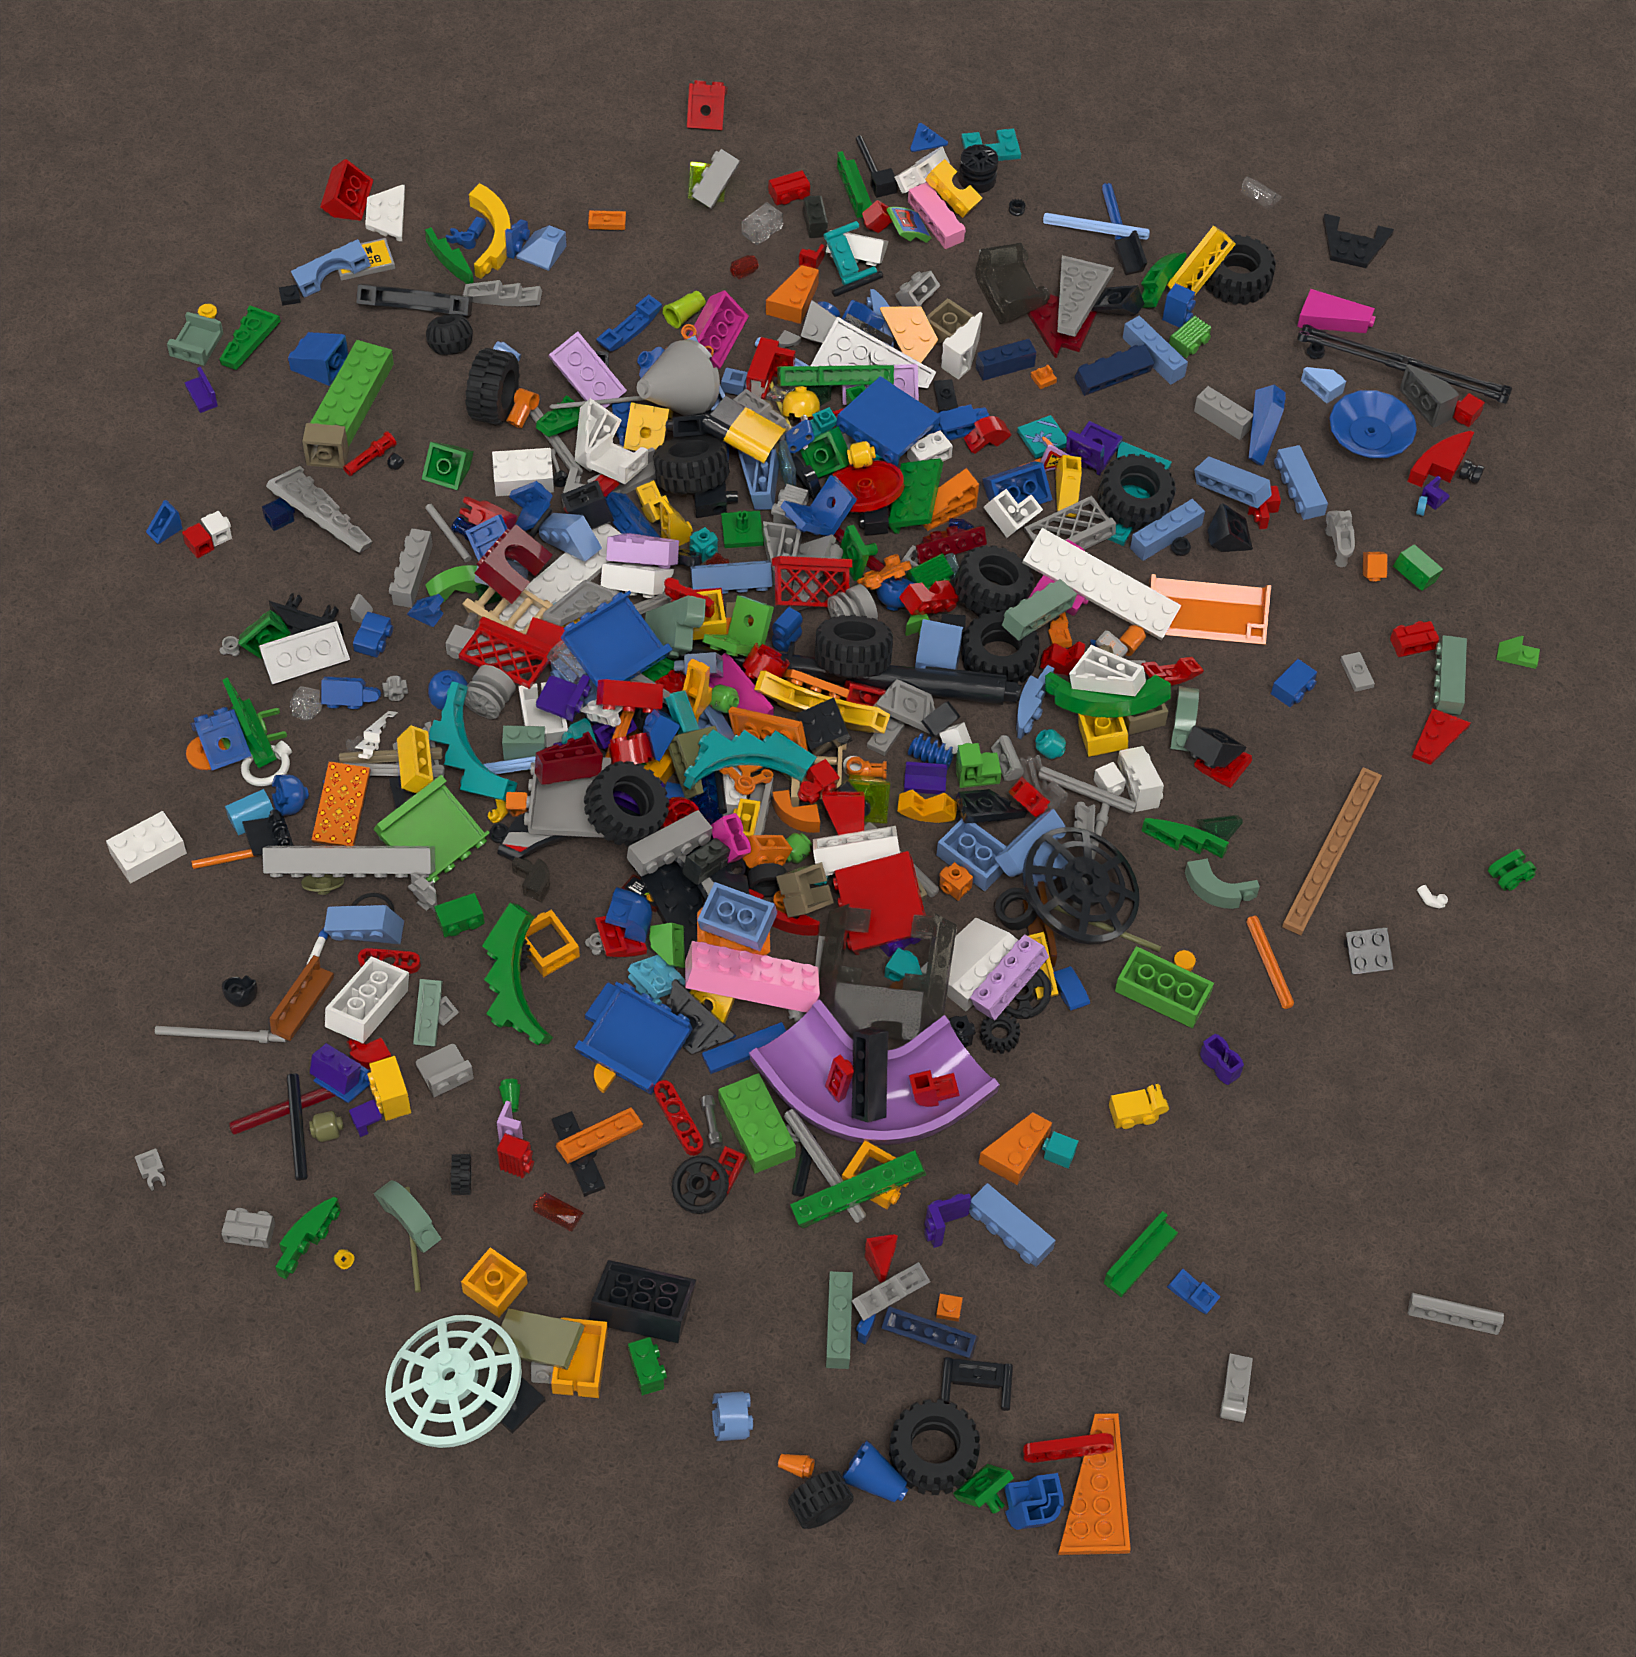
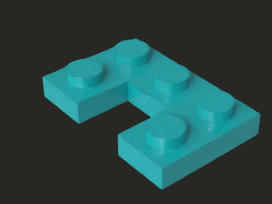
M1014 129L997 130L998 143L985 144L996 151L998 161L1021 159V152ZM979 132L962 134L961 139L964 149L975 144L983 145Z

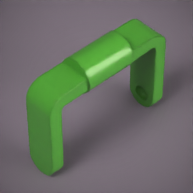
M279 708L258 713L266 734L267 728L262 718L279 714ZM282 731L267 735L269 741H274L287 737V733Z

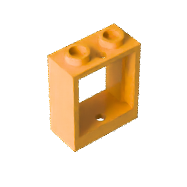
M552 909L546 913L539 914L532 921L525 936V939L528 941L526 944L531 947L528 949L531 952V956L528 957L543 977L580 957L578 944ZM552 924L567 945L542 958L527 937Z
M864 1141L843 1172L842 1179L845 1181L857 1176L869 1157L883 1164L896 1159V1157ZM902 1186L870 1200L888 1210L891 1203L893 1205L897 1203L901 1195L899 1191Z

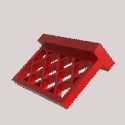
M794 556L772 558V566H775V605L828 607L829 597L836 595L838 591L846 594V590L849 588V568L852 567V559ZM781 570H787L791 575L787 582L781 578ZM801 571H805L809 576L805 583L797 576ZM819 572H823L827 577L822 584L815 577ZM837 572L843 573V582L840 585L833 578ZM793 579L801 586L796 592L788 586ZM811 580L819 587L814 593L807 587ZM829 581L836 587L832 594L824 587ZM784 589L792 596L788 601L781 600V592ZM802 590L810 596L806 602H803L797 596ZM821 590L828 597L823 603L815 597Z
M483 616L479 621V627L458 655L460 659L478 667L481 665L494 666L506 673L513 682L531 689L547 664L551 665V662L554 660V647ZM480 635L489 638V641L478 643L477 639ZM501 643L507 646L505 649L496 651L494 645ZM492 647L493 652L482 654L480 648ZM475 649L479 653L476 656L467 655L468 651ZM520 651L525 656L514 658L512 652ZM509 653L511 659L500 662L498 656ZM495 657L497 662L488 664L484 659ZM538 659L542 662L539 665L532 666L530 660ZM527 661L529 667L517 669L516 663ZM512 664L514 670L509 672L502 669L503 666ZM531 672L532 675L529 681L520 677V674Z

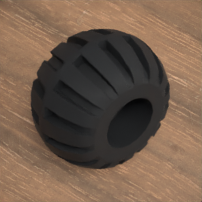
M459 314L437 317L428 324L426 330V340L430 348L435 353L441 355L462 352L471 345L473 339V329L470 322Z

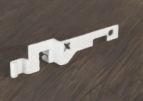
M388 711L364 731V740L355 747L363 749V754L358 755L359 758L369 759L373 756V750L379 749L378 743H380V734L382 733L380 728L382 726L383 729L384 727L386 728L385 719L387 717H394L398 712Z

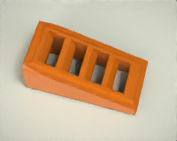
M507 792L506 809L512 817L529 811V808H526L527 793Z

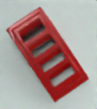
M725 1146L718 1162L722 1166L725 1164L734 1168L732 1172L726 1170L728 1176H730L728 1195L747 1157L745 1154ZM728 1157L737 1160L736 1164L727 1161ZM715 1169L710 1177L713 1181L720 1178Z

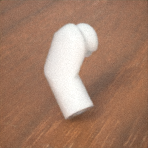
M1426 885L1417 889V892L1428 906L1440 909L1445 907V904L1448 902L1446 895L1439 894L1434 896Z

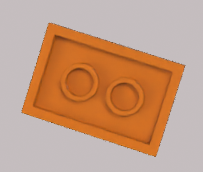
M787 669L782 677L790 683L798 686L804 685L808 690L817 693L823 692L824 695L836 699L847 698L849 690L794 669Z

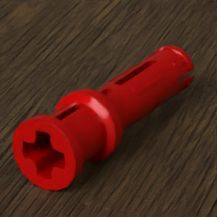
M388 431L383 433L380 439L371 442L367 450L343 466L345 473L352 476L375 457L383 456L386 450L397 445L395 438Z

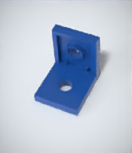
M830 475L811 506L784 500L780 507L784 510L785 516L796 523L798 530L802 532L808 531L815 535L828 536L835 534L857 501V498L836 476ZM835 498L836 502L834 507L832 508V501Z
M222 707L214 710V715L208 717L207 714L195 717V722L190 723L192 730L197 731L211 770L251 756L234 709ZM221 738H227L230 741L228 749L222 750L219 748L218 742Z

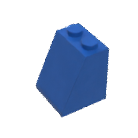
M308 332L299 341L296 349L289 354L290 370L330 386L348 356L346 336L343 334Z

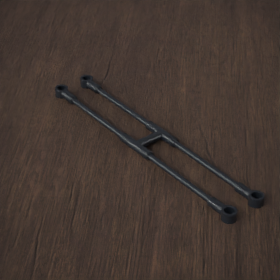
M1304 324L1302 330L1298 333L1297 340L1301 342L1328 346L1383 363L1385 366L1404 372L1406 366L1410 364L1418 367V369L1423 367L1487 387L1486 390L1429 373L1448 382V384L1484 394V396L1496 399L1500 403H1508L1512 387L1508 385L1481 381L1423 363L1421 360L1394 352L1390 353L1337 337L1308 324ZM1322 338H1328L1347 345H1351L1370 352H1374L1383 356L1389 357V359L1386 360L1341 345L1322 340Z

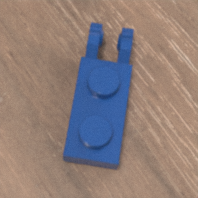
M631 402L612 403L613 414L622 420L616 431V436L619 439V445L623 447Z

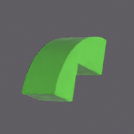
M477 566L454 567L436 575L426 584L429 595L440 594L444 599L443 602H445L454 590L474 594L476 592L475 586L481 585L474 581L476 575L474 573Z

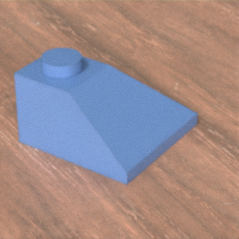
M550 225L535 231L516 258L549 271L566 248V232Z

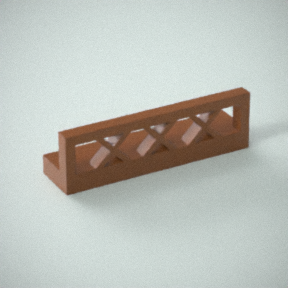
M313 955L271 1015L270 1027L272 1034L291 1041L332 982L334 973L320 968V957Z

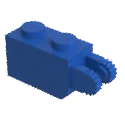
M324 677L321 680V704H327L328 708H339V705H347L349 709H359L365 702H376L382 694L380 689L376 687H366V682L362 678Z

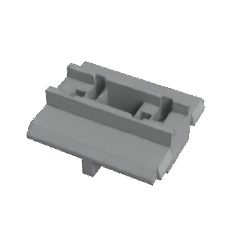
M411 873L412 883L408 888L418 898L419 901L416 903L426 911L429 908L435 911L434 906L438 904L434 882L431 881L429 883L425 875L420 877L416 873Z

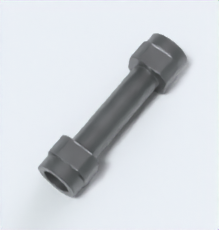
M705 1095L700 1100L702 1111H705L710 1133L708 1134V1141L711 1148H718L723 1145L721 1132H718L714 1113L715 1101L712 1095Z

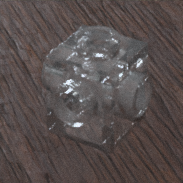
M300 686L294 692L290 701L292 716L308 721L319 714L322 707L321 702H319L320 690Z

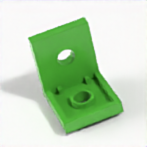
M737 596L728 634H705L703 642L710 644L712 649L726 650L728 655L738 656L739 654L748 656L755 643H758V647L762 644L765 645L774 607L744 596ZM750 616H752L754 619L752 626H750L748 623V618Z

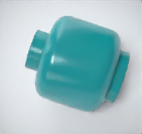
M1048 729L1042 730L1035 739L1036 749L1046 758L1055 759L1064 754L1066 740L1058 732Z

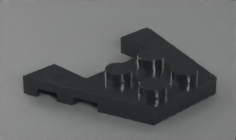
M1324 214L1323 218L1330 260L1362 268L1368 267L1378 254V251L1391 238L1394 231L1392 228L1378 225L1375 238L1373 239L1338 231L1340 221L1338 216Z

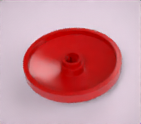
M873 460L871 466L858 469L849 464L833 474L857 498L850 512H867L883 508L898 499L904 490V477L901 470L895 465L884 461ZM835 498L832 501L833 505H835L836 502Z

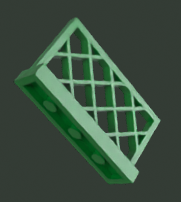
M228 677L223 679L222 681L233 704L231 708L236 713L255 764L260 768L276 760L277 757L250 698L243 701Z

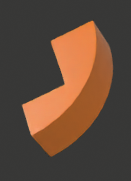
M789 790L772 792L773 808L785 824L803 832H820L817 804L792 807Z

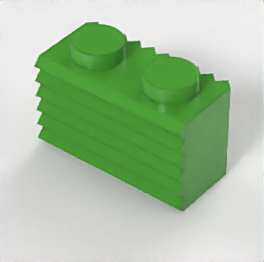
M1195 315L1170 336L1169 344L1179 354L1187 358L1190 354H1195L1199 346L1206 344L1210 340L1211 326L1202 322Z

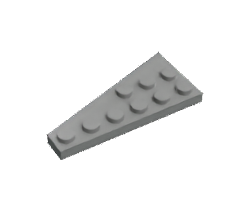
M301 466L268 481L266 487L273 494L280 496L290 506L300 510L304 516L311 518L321 528L328 530L337 539L348 544L352 550L360 553L370 547L372 540L358 526H354L349 522L351 518L347 514H341L339 511L340 507L323 489L317 488L313 484L314 480L311 476L306 477L303 474L304 469Z

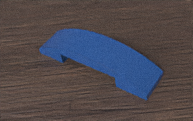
M648 294L636 305V311L615 329L611 330L608 328L596 339V342L608 351L624 346L649 325L662 308V304Z

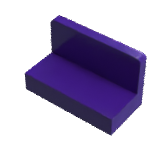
M198 367L199 377L184 383L198 411L202 413L218 407L212 386L202 368Z
M906 762L904 792L913 789L916 793H945L947 765Z

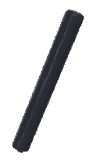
M293 1073L287 1075L295 1179L301 1181L306 1180L308 1175L299 1075Z

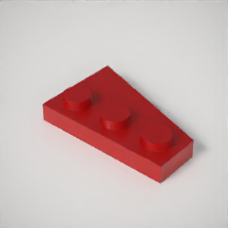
M1432 708L1412 758L1431 765L1446 751V748L1452 742L1458 739L1463 731L1469 728L1471 722Z

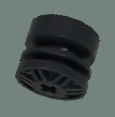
M979 144L968 146L963 150L959 169V183L964 189L971 185L977 193H984L994 187L998 169V155L996 151L989 146Z

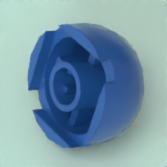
M894 576L887 578L881 583L880 587L876 588L878 599L887 605V609L896 611L898 608H903L905 605L899 597L907 586L914 584V582L902 578V581L895 580Z
M443 670L431 678L428 686V695L432 705L436 708L443 710L445 707L447 691L451 681L465 686L468 685L464 676L457 671Z
M282 774L274 776L272 787H276V793L272 794L275 809L281 812L282 816L298 813L303 808L305 799H308L307 787H304L302 781L293 775Z

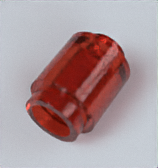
M746 255L732 261L730 266L731 274L738 279L752 274L759 267L758 261L754 255Z

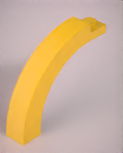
M479 183L469 193L470 207L482 213L492 224L495 231L489 248L474 263L475 276L482 279L485 274L490 273L492 268L499 270L507 258L505 230L507 228L511 229L510 218L503 202L493 191Z

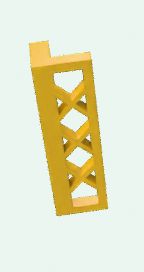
M1213 226L1172 277L1167 286L1172 289L1175 283L1185 288L1192 285L1191 290L1196 295L1236 243L1225 232ZM1226 240L1228 244L1221 250V244ZM1215 256V261L1209 265L1210 258ZM1203 271V276L1197 279L1198 273Z

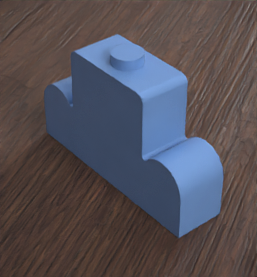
M1054 809L1041 814L995 857V860L1010 877L1023 873L1024 860L1033 843L1043 834L1053 829L1065 827L1063 821ZM1058 833L1052 837L1058 840L1064 837L1066 833ZM1046 841L1037 850L1033 865L1046 866L1047 859L1054 850ZM1058 854L1053 868L1062 869L1068 862L1061 854ZM1033 874L1035 887L1038 882H1046L1045 875Z

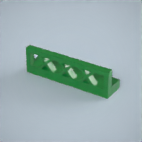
M843 151L837 152V169L857 218L863 217L862 213L872 205L855 160H846Z
M1164 1211L1157 1216L1106 1273L1104 1284L1121 1298L1178 1234L1175 1229L1166 1223L1168 1215Z

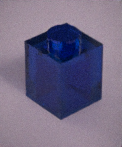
M280 497L262 506L264 519L273 531L294 522V507L290 506L283 498Z

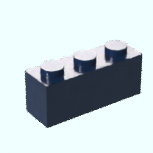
M1025 339L978 352L976 369L982 381L1035 367L1036 350L1030 339Z

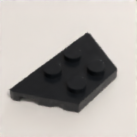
M990 789L958 792L956 796V801L965 824L1025 818L1027 814L1026 809L1023 807L1021 809L1011 807L1012 801L999 796Z
M677 979L672 981L673 987L666 1006L672 1010L673 1014L678 1016L680 1013L690 1019L689 1023L693 1030L683 1046L691 1054L699 1053L736 1037V1034L685 988L683 984Z

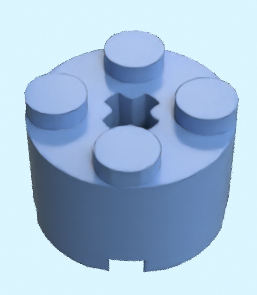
M744 1392L714 1393L712 1404L717 1403V1408L712 1411L714 1434L718 1436L717 1441L743 1440L749 1437L750 1430H753L752 1415L748 1416L747 1408L750 1407V1394Z

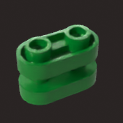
M1517 849L1495 861L1488 868V873L1493 878L1500 876L1501 879L1498 881V885L1504 891H1512L1520 882L1531 880L1536 875L1535 871L1537 868L1531 861L1524 863L1526 855L1521 849Z

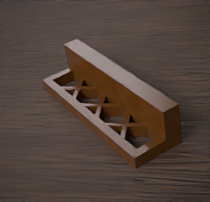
M1041 881L1038 882L1036 891L1044 905L1048 900L1045 883ZM1022 900L1025 913L1028 909V903L1026 900ZM1037 915L1033 923L1027 927L1028 935L1044 932L1052 967H1055L1057 949L1053 930Z

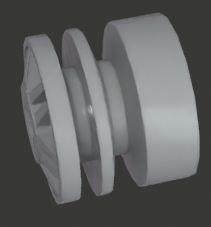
M862 584L848 588L846 594L840 592L828 598L827 605L831 617L863 615L867 616V618L878 620L874 600Z
M481 665L473 676L472 681L467 685L468 690L464 704L471 711L482 717L496 719L505 707V703L509 701L516 691V686L513 680L502 670L490 665Z

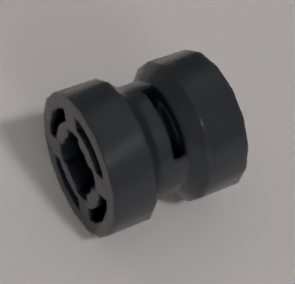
M1466 460L1459 477L1470 479L1472 483L1478 484L1485 467L1474 465L1472 461Z

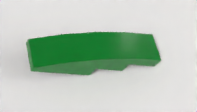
M432 227L425 229L426 242L439 261L464 283H474L473 273L460 249L452 250L446 238L438 240Z
M1145 818L1142 826V832L1177 851L1183 845L1199 855L1205 849L1223 858L1229 842L1208 832L1167 820Z

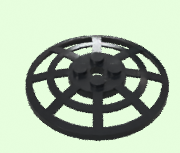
M1062 827L1043 834L1029 849L1023 866V883L1026 895L1037 915L1052 930L1069 940L1091 945L1110 942L1120 937L1131 926L1139 908V887L1130 864L1123 854L1108 840L1086 829ZM1058 833L1081 834L1082 841H1070L1061 844L1052 836ZM1090 838L1104 845L1115 857L1111 858L1105 851L1091 844ZM1046 841L1054 848L1047 859L1046 866L1033 865L1037 850ZM1083 847V856L1075 858L1067 849ZM1092 850L1103 856L1107 862L1101 865L1092 859ZM1058 854H1061L1068 862L1063 869L1053 868ZM1120 863L1129 876L1133 892L1125 888V881L1118 867ZM1112 868L1115 870L1119 885L1110 882L1107 871ZM1033 874L1045 875L1048 890L1053 897L1044 905L1035 889ZM1053 876L1061 877L1064 891L1060 894L1054 885ZM1082 877L1086 878L1089 881V885L1085 884V882L1082 880ZM1109 891L1119 894L1114 908H1112L1106 898ZM1070 897L1076 903L1081 904V912L1072 908L1065 900ZM1125 897L1134 901L1133 910L1126 923L1121 925L1116 914L1123 906ZM1099 903L1106 912L1100 915H1089L1090 906ZM1059 905L1069 915L1079 919L1078 931L1063 925L1052 916L1050 911ZM1110 919L1115 931L1103 935L1086 934L1088 922H1102Z

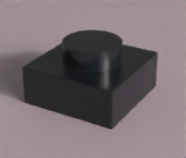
M297 285L279 287L282 306L301 303Z

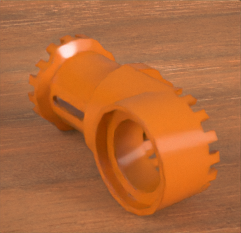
M855 756L847 761L846 771L852 778L869 779V777H882L883 780H886L887 771L885 770H887V762L870 763ZM857 763L861 766V769L853 771L850 765Z

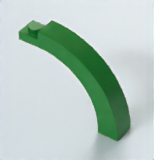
M1049 672L1045 675V689L1049 694L1055 696L1056 705L1071 712L1092 717L1135 715L1156 708L1171 699V683L1156 674L1146 680L1136 696L1072 689L1071 683L1056 674Z

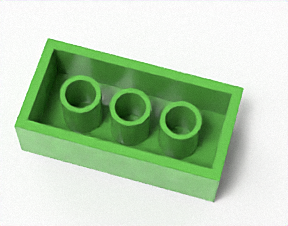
M1136 946L1117 980L1115 992L1193 1028L1211 996L1214 983Z
M759 1073L719 1089L718 1101L754 1174L795 1158L796 1145Z

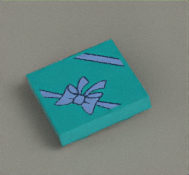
M1051 415L1017 428L1018 434L1035 459L1043 456L1047 448V444L1042 440L1043 436L1058 449L1065 448L1067 445V437Z

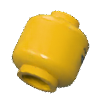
M867 441L853 443L850 445V449L847 450L850 465L857 469L871 466L873 458H876L874 446L870 447Z

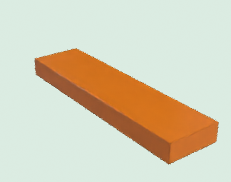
M632 1107L557 1142L556 1148L567 1164L639 1130L642 1128L643 1123Z

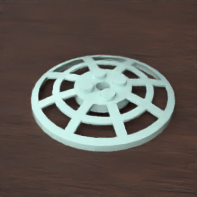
M454 1315L428 1324L406 1341L391 1364L387 1375L385 1391L386 1403L392 1419L405 1435L426 1446L438 1448L455 1447L480 1438L492 1430L504 1418L516 1399L522 1375L518 1349L502 1327L480 1316ZM459 1321L482 1323L474 1333L461 1330L447 1332V1324ZM492 1328L503 1338L510 1354L495 1356L491 1346L482 1336ZM438 1329V1335L426 1341L415 1353L409 1351V1348L418 1339L431 1330ZM462 1337L468 1339L461 1349L449 1348L448 1338ZM439 1342L440 1351L430 1359L421 1356L427 1348ZM478 1343L485 1350L488 1358L474 1361L469 1352ZM401 1359H405L409 1362L404 1372L403 1387L391 1393L393 1377ZM511 1363V1380L504 1398H501L492 1392L497 1379V1365ZM417 1364L424 1367L422 1379L410 1383L413 1366ZM489 1367V1377L485 1387L477 1384L478 1370ZM455 1372L451 1380H445L447 1373ZM424 1388L429 1397L421 1408L415 1402L411 1393ZM471 1392L478 1395L477 1399L470 1405L460 1409V1400L467 1397ZM405 1397L410 1408L418 1415L413 1429L403 1422L394 1408L393 1403ZM486 1400L497 1406L496 1410L485 1421L466 1431L463 1421L464 1417L476 1411ZM438 1402L449 1404L451 1413L435 1414L431 1413L435 1403ZM426 1420L439 1423L453 1421L457 1435L435 1437L424 1435L421 1431Z

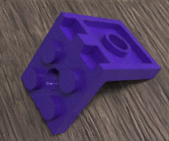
M1089 421L1081 434L1072 430L1069 431L1067 434L1066 453L1070 456L1081 457V467L1087 469L1089 466L1097 470L1096 474L1100 476L1123 441V437Z

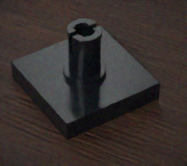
M512 1368L494 1385L492 1390L493 1393L501 1398H504L508 1390ZM521 1377L516 1399L500 1423L513 1434L546 1401L545 1397ZM487 1400L481 1405L490 1414L497 1408V1406Z

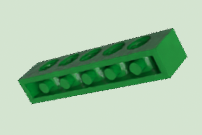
M914 1150L790 1205L798 1225L801 1228H806L927 1174L918 1153Z

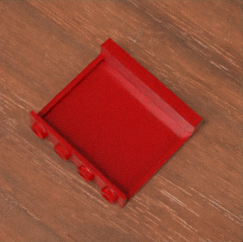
M909 851L835 870L836 877L833 878L835 889L839 890L840 897L837 898L839 908L844 910L845 917L842 918L844 929L848 930L849 938H846L849 950H853L856 955H860L859 951L919 935L922 938L930 936L915 867Z

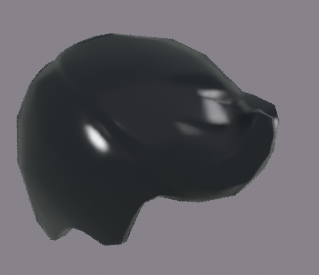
M247 975L243 979L240 977H230L222 982L223 995L234 1006H248L257 996L256 980L251 979Z

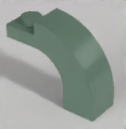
M1178 686L1170 749L1188 751L1184 748V745L1193 726L1196 725L1199 702L1198 688Z
M1208 858L1187 862L1185 869L1187 881L1194 893L1205 902L1221 908L1234 909L1239 908L1241 900L1250 901L1257 897L1260 888L1258 880L1236 884L1226 883L1219 880L1213 874Z
M391 1180L373 1193L384 1211L392 1214L404 1226L421 1252H426L441 1240V1237L431 1224L432 1220L402 1185Z

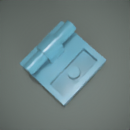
M659 955L635 962L628 969L631 973L628 978L636 986V990L640 995L642 993L649 995L653 998L652 1002L657 1005L662 1003L659 999L660 997L671 994L672 981L674 979H677L685 986V979L673 966L668 965Z

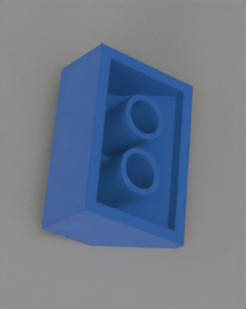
M1034 461L983 478L989 501L1005 489L1008 490L1018 504L1030 495L1034 497L1038 504L1053 500L1042 462Z

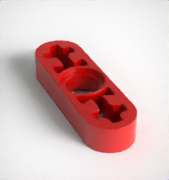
M365 948L358 954L360 967L366 963L364 959L367 956H372L376 959L379 956L381 961H384L387 957H393L395 962L392 965L409 972V974L417 972L421 967L420 957L415 952ZM399 958H402L401 965H399ZM410 960H414V963H412L411 966H408L407 963H409Z

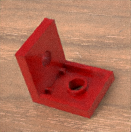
M694 80V84L689 83L688 128L723 130L725 94H727L728 87L724 86L723 82H712V85H706V81ZM704 105H708L711 108V113L708 116H704L701 113V108Z

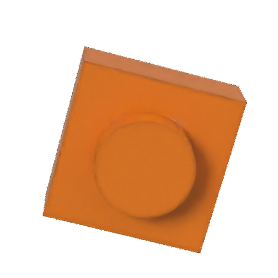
M940 1294L936 1318L959 1322L963 1297Z

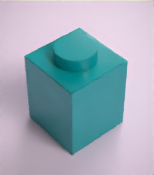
M1053 1131L1051 1138H1046L1042 1148L1045 1151L1044 1159L1069 1169L1077 1150L1078 1140Z

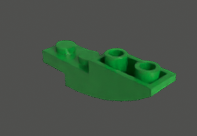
M1185 252L1170 253L1159 259L1151 267L1141 283L1144 288L1142 298L1145 303L1142 308L1157 306L1166 285L1182 266L1187 255Z
M332 1197L317 1205L300 1218L287 1232L279 1244L283 1255L275 1266L278 1276L287 1279L290 1273L293 1274L298 1266V1259L301 1254L304 1255L308 1251L310 1242L318 1245L321 1239L326 1238L329 1232V1225L332 1220H337L341 1212L338 1198Z

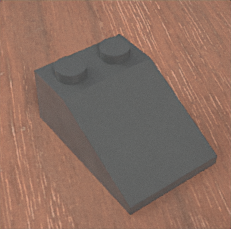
M1410 364L1406 366L1400 386L1401 393L1433 428L1451 420L1459 397L1457 391L1448 382Z

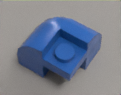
M616 887L605 922L626 928L625 938L645 943L652 921L650 903L646 897L638 893Z
M1058 1473L1038 1475L1029 1481L1008 1483L1004 1486L1009 1510L1005 1511L1009 1523L1016 1530L1042 1527L1050 1524L1059 1516L1061 1508L1064 1506Z

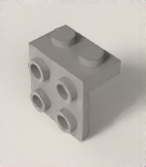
M455 1044L445 1046L416 1061V1066L433 1097L474 1079L469 1060L464 1061Z

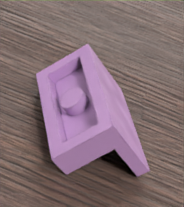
M510 1101L505 1102L497 1121L499 1142H501L505 1133L523 1139L521 1121L513 1119Z

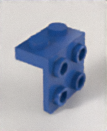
M537 481L514 489L509 495L511 499L523 508L515 525H518L524 531L534 528L544 512L550 507V501L553 496Z

